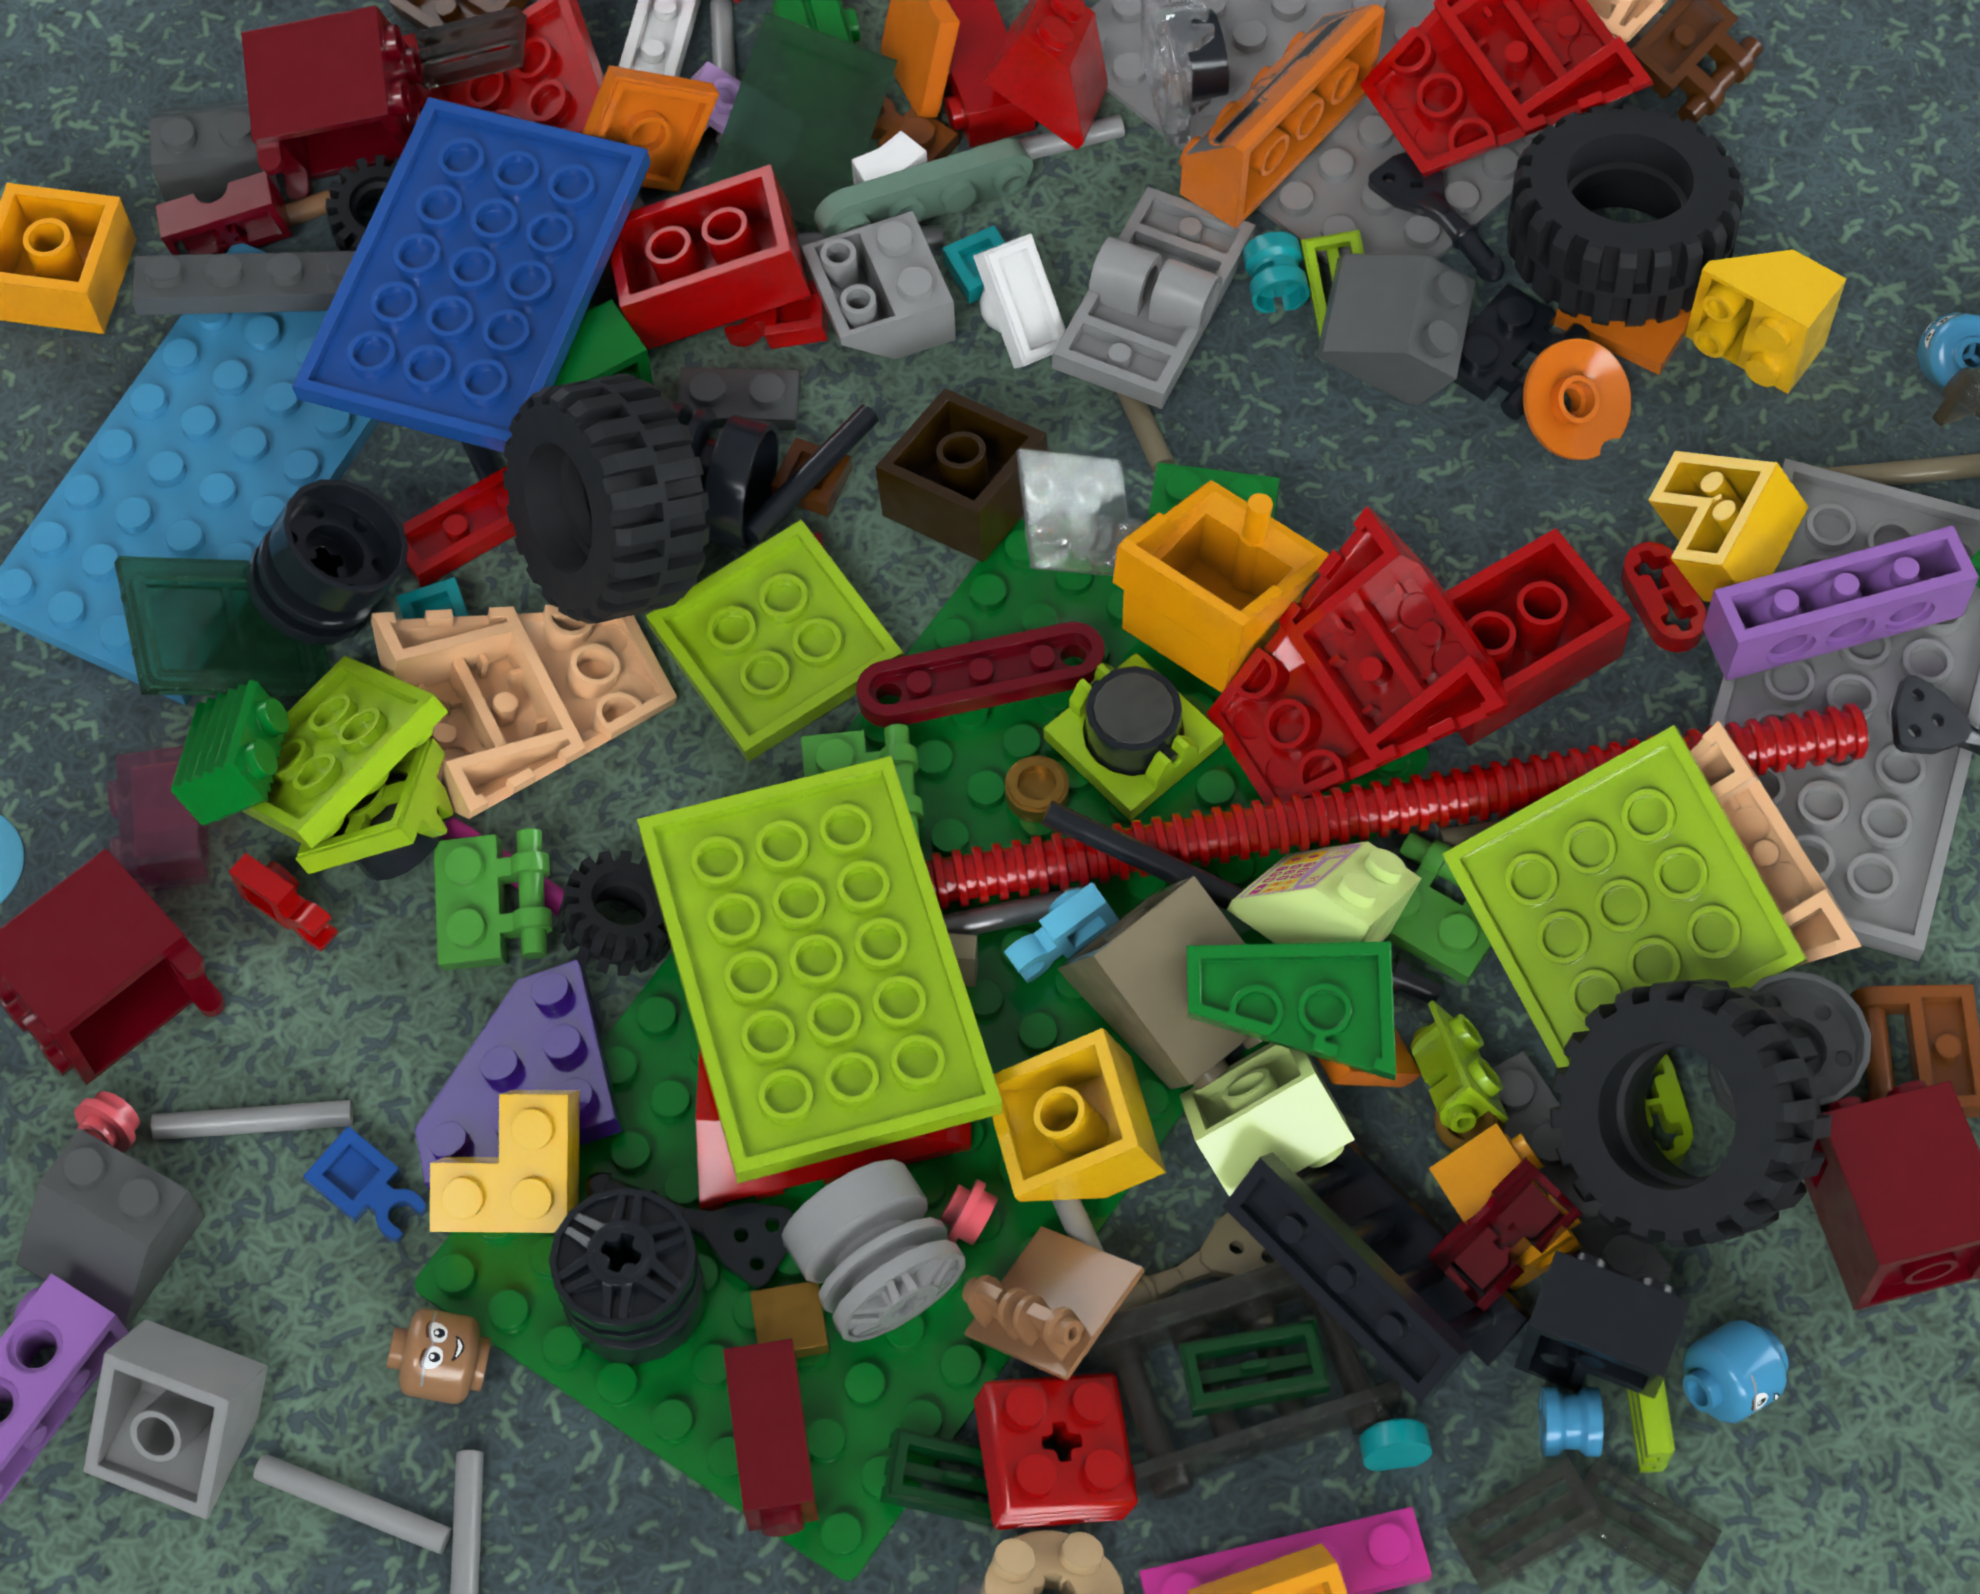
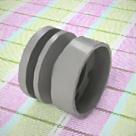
M894 1159L870 1163L828 1184L797 1210L789 1219L781 1234L784 1246L804 1278L813 1283H823L818 1293L820 1303L825 1311L834 1313V1326L844 1340L851 1342L875 1338L896 1329L918 1316L939 1300L958 1281L966 1267L965 1257L957 1244L947 1240V1229L942 1221L932 1217L923 1218L928 1210L927 1198L905 1164Z

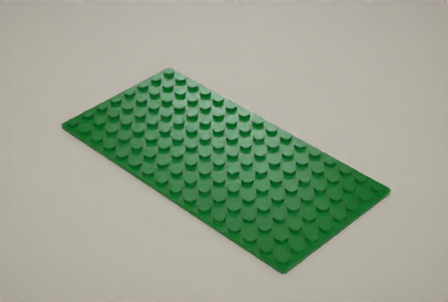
M1021 519L984 562L978 561L904 655L927 652L1066 622H1081L1093 627L1101 635L1105 646V664L1111 665L1116 669L1137 653L1154 670L1169 679L1175 689L1210 722L1211 720L1206 713L1221 695V692L1122 629L1124 590L1112 583L1114 571ZM1069 657L1063 662L1069 666H1076L1084 661L1078 657ZM1074 690L906 725L909 728L910 744L916 747L918 753L919 768L913 774L915 795L920 797L923 802L924 820L918 826L919 844L925 861L931 860L932 853L939 852L941 858L951 857V851L955 849H960L961 854L964 855L970 854L973 846H980L983 852L991 850L992 843L1000 842L1002 848L1011 847L1012 840L1020 839L1022 845L1031 844V838L1034 836H1040L1042 842L1050 841L1053 833H1059L1042 825L1041 822L1034 823L1020 819L1007 805L1005 798L1006 775L1016 762L1029 756L1051 758L1064 768L1069 780V799L1066 807L1109 827L1113 823H1120L1122 829L1131 827V821L1044 739L1043 728L1069 708V699ZM887 695L882 697L879 702L882 704H894L899 701V698L894 695ZM861 712L845 731L864 730L866 752L880 751L885 747L884 727L870 723L863 717ZM1223 740V745L1132 820L1140 819L1142 825L1151 824V818L1160 816L1162 822L1171 821V815L1174 813H1180L1182 819L1190 818L1191 811L1200 810L1202 815H1208L1212 807L1220 806L1222 812L1230 811V806L1235 803H1240L1243 809L1250 808V803L1254 800H1260L1262 805H1265V803ZM1422 747L1337 787H1340L1342 792H1348L1350 785L1359 783L1362 789H1367L1370 782L1379 780L1382 786L1389 785V780L1394 777H1399L1402 783L1409 782L1410 775H1420L1429 762V752L1425 747ZM1330 790L1322 793V795H1329ZM1370 833L1369 840L1367 841L1372 844L1378 836L1377 833ZM1061 834L1062 838H1068V836ZM1352 836L1347 844L1360 843L1357 836ZM1337 839L1330 840V845L1328 847L1341 845L1338 843ZM1317 842L1310 843L1309 850L1321 849ZM1291 846L1289 853L1302 852L1297 846ZM1277 849L1270 850V855L1264 858H1260L1258 852L1250 853L1249 860L1240 861L1238 855L1230 856V862L1227 864H1220L1218 859L1210 860V865L1203 868L1199 866L1198 862L1190 864L1240 888L1246 889L1286 854L1280 855ZM1138 872L1130 873V878L1121 881L1118 875L1110 876V881L1106 884H1100L1098 878L1090 879V883H1095L1098 891L1107 901L1118 919L1126 915L1156 890L1172 885L1152 875L1141 878ZM1079 882L1069 883L1070 888L1080 886ZM1059 885L1049 886V893L1060 890ZM1039 888L1030 889V894L1027 897L1040 895ZM1018 891L1009 893V899L1003 901L1000 900L999 895L989 896V903L984 904L980 903L979 898L969 899V906L960 907L959 901L949 903V909L942 910L941 912L942 915L1026 897H1020ZM1217 906L1245 944H1275L1228 910ZM1039 921L977 934L979 965L976 987H965L993 1074L1104 1028L1131 1056L1157 1144L1160 1147L1185 1111L1179 1095L1191 1089L1194 1085L1169 1089L1064 978L1058 970V967L1068 960L1064 955L1054 960L1052 965L1041 976L1029 983L1025 981L1004 951L1018 939L1032 934L1043 927ZM671 952L602 1040L623 1131L579 1146V1204L589 1198L585 1191L586 1179L596 1172L611 1173L615 1179L648 1191L656 1190L659 1196L684 1208L700 1210L696 1140L699 1045L673 952ZM992 1116L971 1122V1150L905 1165L927 1198L928 1210L923 1218L932 1217L940 1220L958 1184L970 1190L976 1179H979L986 1183L985 1191L998 1197L995 1207L974 1245L971 1246L960 1239H957L955 1242L965 1257L966 1266L958 1281L939 1300L918 1316L896 1329L868 1340L858 1342L844 1340L834 1326V1313L827 1312L823 1308L830 1353L797 1358L819 1521L806 1522L802 1531L787 1536H779L778 1538L842 1581H852L859 1576L906 1509V1507L880 1502L881 1490L886 1483L887 1475H884L886 1461L890 1458L891 1448H888L891 1433L896 1428L953 1441L974 1412V1398L980 1392L984 1383L996 1381L1012 1358V1356L968 1338L964 1334L975 1318L969 1310L968 1304L963 1300L962 1294L965 1284L971 1278H979L983 1275L993 1276L1001 1282L1041 1226L1067 1236L1051 1200L1019 1202L1014 1197ZM823 1180L785 1188V1194L757 1200L755 1195L723 1204L724 1208L748 1202L788 1208L792 1215H794L807 1200L830 1183L824 1184ZM1129 1189L1107 1198L1081 1199L1097 1235ZM775 1221L765 1223L766 1229L770 1232H775L779 1229ZM943 1223L948 1232L950 1226ZM743 1231L734 1233V1238L738 1242H744L748 1238ZM450 1233L415 1279L414 1286L421 1297L442 1311L476 1318L481 1326V1336L490 1337L492 1345L744 1514L723 1349L758 1344L750 1292L809 1282L804 1278L788 1251L767 1286L762 1289H753L722 1266L704 1239L692 1234L707 1290L702 1319L687 1342L664 1358L640 1364H628L608 1361L587 1349L569 1326L563 1305L554 1288L549 1264L554 1233ZM630 1257L627 1263L637 1265V1260L635 1257ZM754 1259L750 1262V1267L755 1271H760L764 1267L760 1260ZM613 1264L614 1272H620L623 1266ZM819 1283V1289H821L823 1283ZM907 1452L906 1458L907 1462L935 1467L940 1460ZM903 1479L902 1483L917 1488L923 1485V1483Z

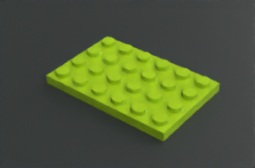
M892 756L637 819L640 838L737 1184L1002 1114L1003 1102Z

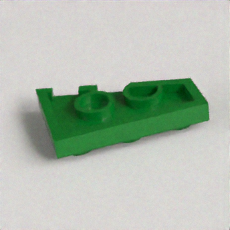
M1391 941L1186 946L1188 1018L1395 1081L1396 1055Z

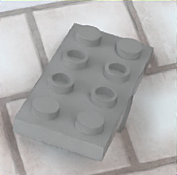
M1147 187L1119 238L1110 236L1103 243L1091 272L1089 290L1052 353V369L1162 409L1243 261V249L1250 240L1254 239L1256 225L1243 221L1235 229L1193 202Z

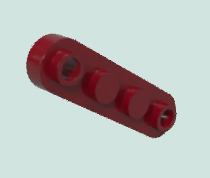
M1066 622L879 661L867 667L859 676L856 686L858 707L867 721L885 728L892 724L908 725L1074 690L1082 678L1090 684L1094 680L1097 666L1101 663L1105 664L1104 641L1093 627L1081 622ZM1069 657H1078L1084 662L1080 665L1069 666L1063 661ZM887 695H894L899 698V701L894 704H882L879 702L882 697Z

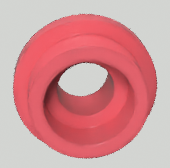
M100 1091L94 1098L82 1100L75 1108L74 1115L79 1124L77 1130L80 1128L121 1152L127 1151L135 1142V1130L140 1125L139 1116L119 1096L107 1091Z
M976 1179L970 1190L958 1184L940 1217V1221L950 1226L947 1232V1240L955 1243L957 1239H960L971 1246L974 1245L998 1200V1197L984 1190L986 1183Z

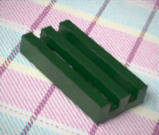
M1315 1319L1187 1342L1178 1346L1179 1359L1184 1371L1185 1387L1190 1399L1189 1405L1192 1418L1329 1393L1330 1381ZM1305 1343L1307 1349L1306 1352L1246 1361L1240 1364L1199 1371L1197 1364L1200 1361ZM1306 1369H1311L1312 1374L1209 1393L1203 1392V1388Z
M896 1428L891 1433L888 1447L891 1448L890 1458L886 1461L884 1475H887L886 1483L881 1490L880 1502L994 1527L990 1504L902 1484L903 1479L988 1498L986 1479L906 1461L907 1452L984 1469L981 1447Z

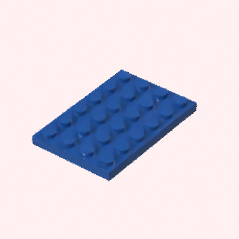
M428 97L292 385L297 399L504 453L505 442L512 436L509 427L513 417L519 412V408L534 392H539L542 388L554 386L651 164L648 150Z

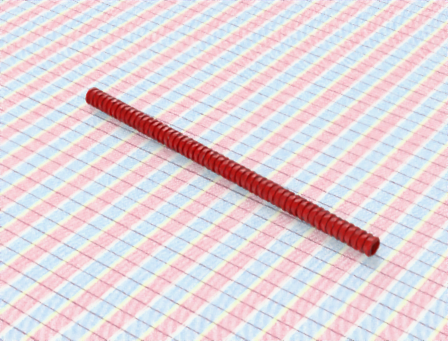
M1854 702L1844 704L1841 711L1835 706H1827L1823 708L1822 714H1819L1815 709H1809L1804 711L1800 718L1795 712L1784 714L1781 721L1775 715L1765 717L1763 724H1760L1754 718L1746 720L1743 727H1740L1736 722H1729L1724 727L1757 776L1765 775L1767 768H1771L1774 773L1784 772L1789 764L1794 770L1805 768L1808 761L1816 767L1824 765L1827 758L1834 764L1845 761L1847 755L1853 760L1863 759L1869 745L1868 728L1864 714ZM1713 725L1706 727L1702 734L1696 728L1686 730L1683 738L1690 751L1703 739L1702 736ZM1650 735V736L1646 737V740H1648L1649 738H1651V737H1653V736H1655V735ZM1637 738L1627 740L1626 745L1623 747L1617 741L1609 742L1604 750H1601L1595 744L1588 746L1586 753H1581L1578 748H1571L1567 751L1566 756H1561L1558 751L1548 753L1547 759L1542 760L1538 754L1528 756L1525 763H1522L1516 757L1509 759L1507 766H1502L1499 761H1492L1488 763V768L1483 770L1479 764H1473L1468 767V772L1462 773L1459 767L1449 769L1446 776H1442L1440 771L1437 770L1431 771L1428 779H1422L1419 774H1412L1409 776V782L1402 783L1399 777H1394L1389 780V785L1382 786L1381 782L1376 780L1371 781L1367 789H1362L1361 785L1357 783L1350 785L1348 792H1342L1340 787H1333L1330 789L1329 795L1324 796L1320 790L1311 791L1310 798L1302 799L1300 793L1292 794L1290 801L1282 802L1278 796L1272 797L1269 805H1262L1260 800L1251 801L1250 808L1245 809L1242 808L1240 803H1235L1230 806V811L1222 812L1221 807L1217 806L1212 807L1208 815H1202L1200 810L1191 811L1190 818L1182 819L1180 813H1174L1171 815V821L1162 822L1161 817L1156 816L1151 818V824L1142 825L1141 820L1138 819L1132 820L1131 827L1122 829L1120 823H1113L1111 828L1186 863L1198 862L1199 866L1203 868L1208 867L1212 859H1218L1220 864H1227L1230 862V856L1238 855L1240 861L1249 860L1250 853L1258 852L1260 858L1268 857L1270 850L1277 849L1280 855L1288 854L1291 846H1297L1300 851L1309 850L1310 843L1317 842L1320 848L1328 847L1330 840L1337 839L1340 845L1347 844L1352 836H1357L1360 842L1369 840L1370 833H1377L1379 838H1385L1389 836L1390 830L1394 829L1397 830L1399 835L1409 833L1410 827L1416 826L1419 832L1427 831L1431 823H1436L1438 828L1448 827L1450 820H1456L1458 825H1464L1469 823V818L1473 816L1479 822L1487 821L1489 814L1495 813L1499 819L1509 816L1510 810H1515V812L1522 810L1639 745L1641 742ZM1053 833L1051 840L1042 842L1040 836H1034L1031 838V844L1022 845L1020 839L1012 840L1011 847L1002 848L1000 842L992 843L991 850L983 852L980 846H973L971 853L964 855L961 854L960 849H955L951 851V857L941 858L939 852L932 853L931 860L925 861L941 911L948 910L949 903L959 901L960 907L969 906V899L979 898L980 903L984 904L989 903V896L999 895L1000 900L1003 901L1009 899V893L1019 891L1020 897H1027L1030 894V889L1039 888L1040 894L1049 893V886L1059 885L1060 890H1067L1070 888L1069 883L1079 882L1081 887H1085L1090 884V879L1098 878L1100 884L1109 883L1110 876L1118 875L1119 879L1124 881L1128 880L1130 873L1138 872L1141 878L1150 875L1070 837L1062 838L1060 833Z

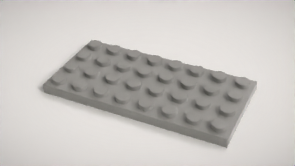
M1786 458L1784 460L1782 470L1809 508L1774 573L1954 525L1969 558L1980 550L1979 509ZM1975 586L1965 612L1961 617L1728 681L1725 680L1723 675L1709 726L1719 720L1723 727L1729 722H1736L1740 727H1743L1744 722L1748 719L1755 718L1760 724H1763L1764 718L1767 716L1775 715L1781 721L1784 714L1795 712L1800 718L1803 712L1809 709H1815L1819 714H1822L1823 708L1835 706L1841 711L1844 704L1854 702L1862 710L1869 735V745L1863 759L1853 760L1847 755L1845 761L1834 764L1827 758L1824 765L1816 767L1808 761L1805 768L1794 770L1789 764L1784 772L1774 773L1771 768H1767L1765 775L1757 777L1832 893L1860 944L1918 962L1925 949L1973 752L1957 746L1935 754L1899 751L1893 744L1891 709L1899 682L1909 675H1915L1944 692L1968 718L1970 724L1977 729L1979 728L1980 589ZM1912 693L1913 698L1918 701L1917 696ZM1932 718L1934 725L1938 726L1936 720ZM1909 729L1910 735L1915 737L1913 731Z

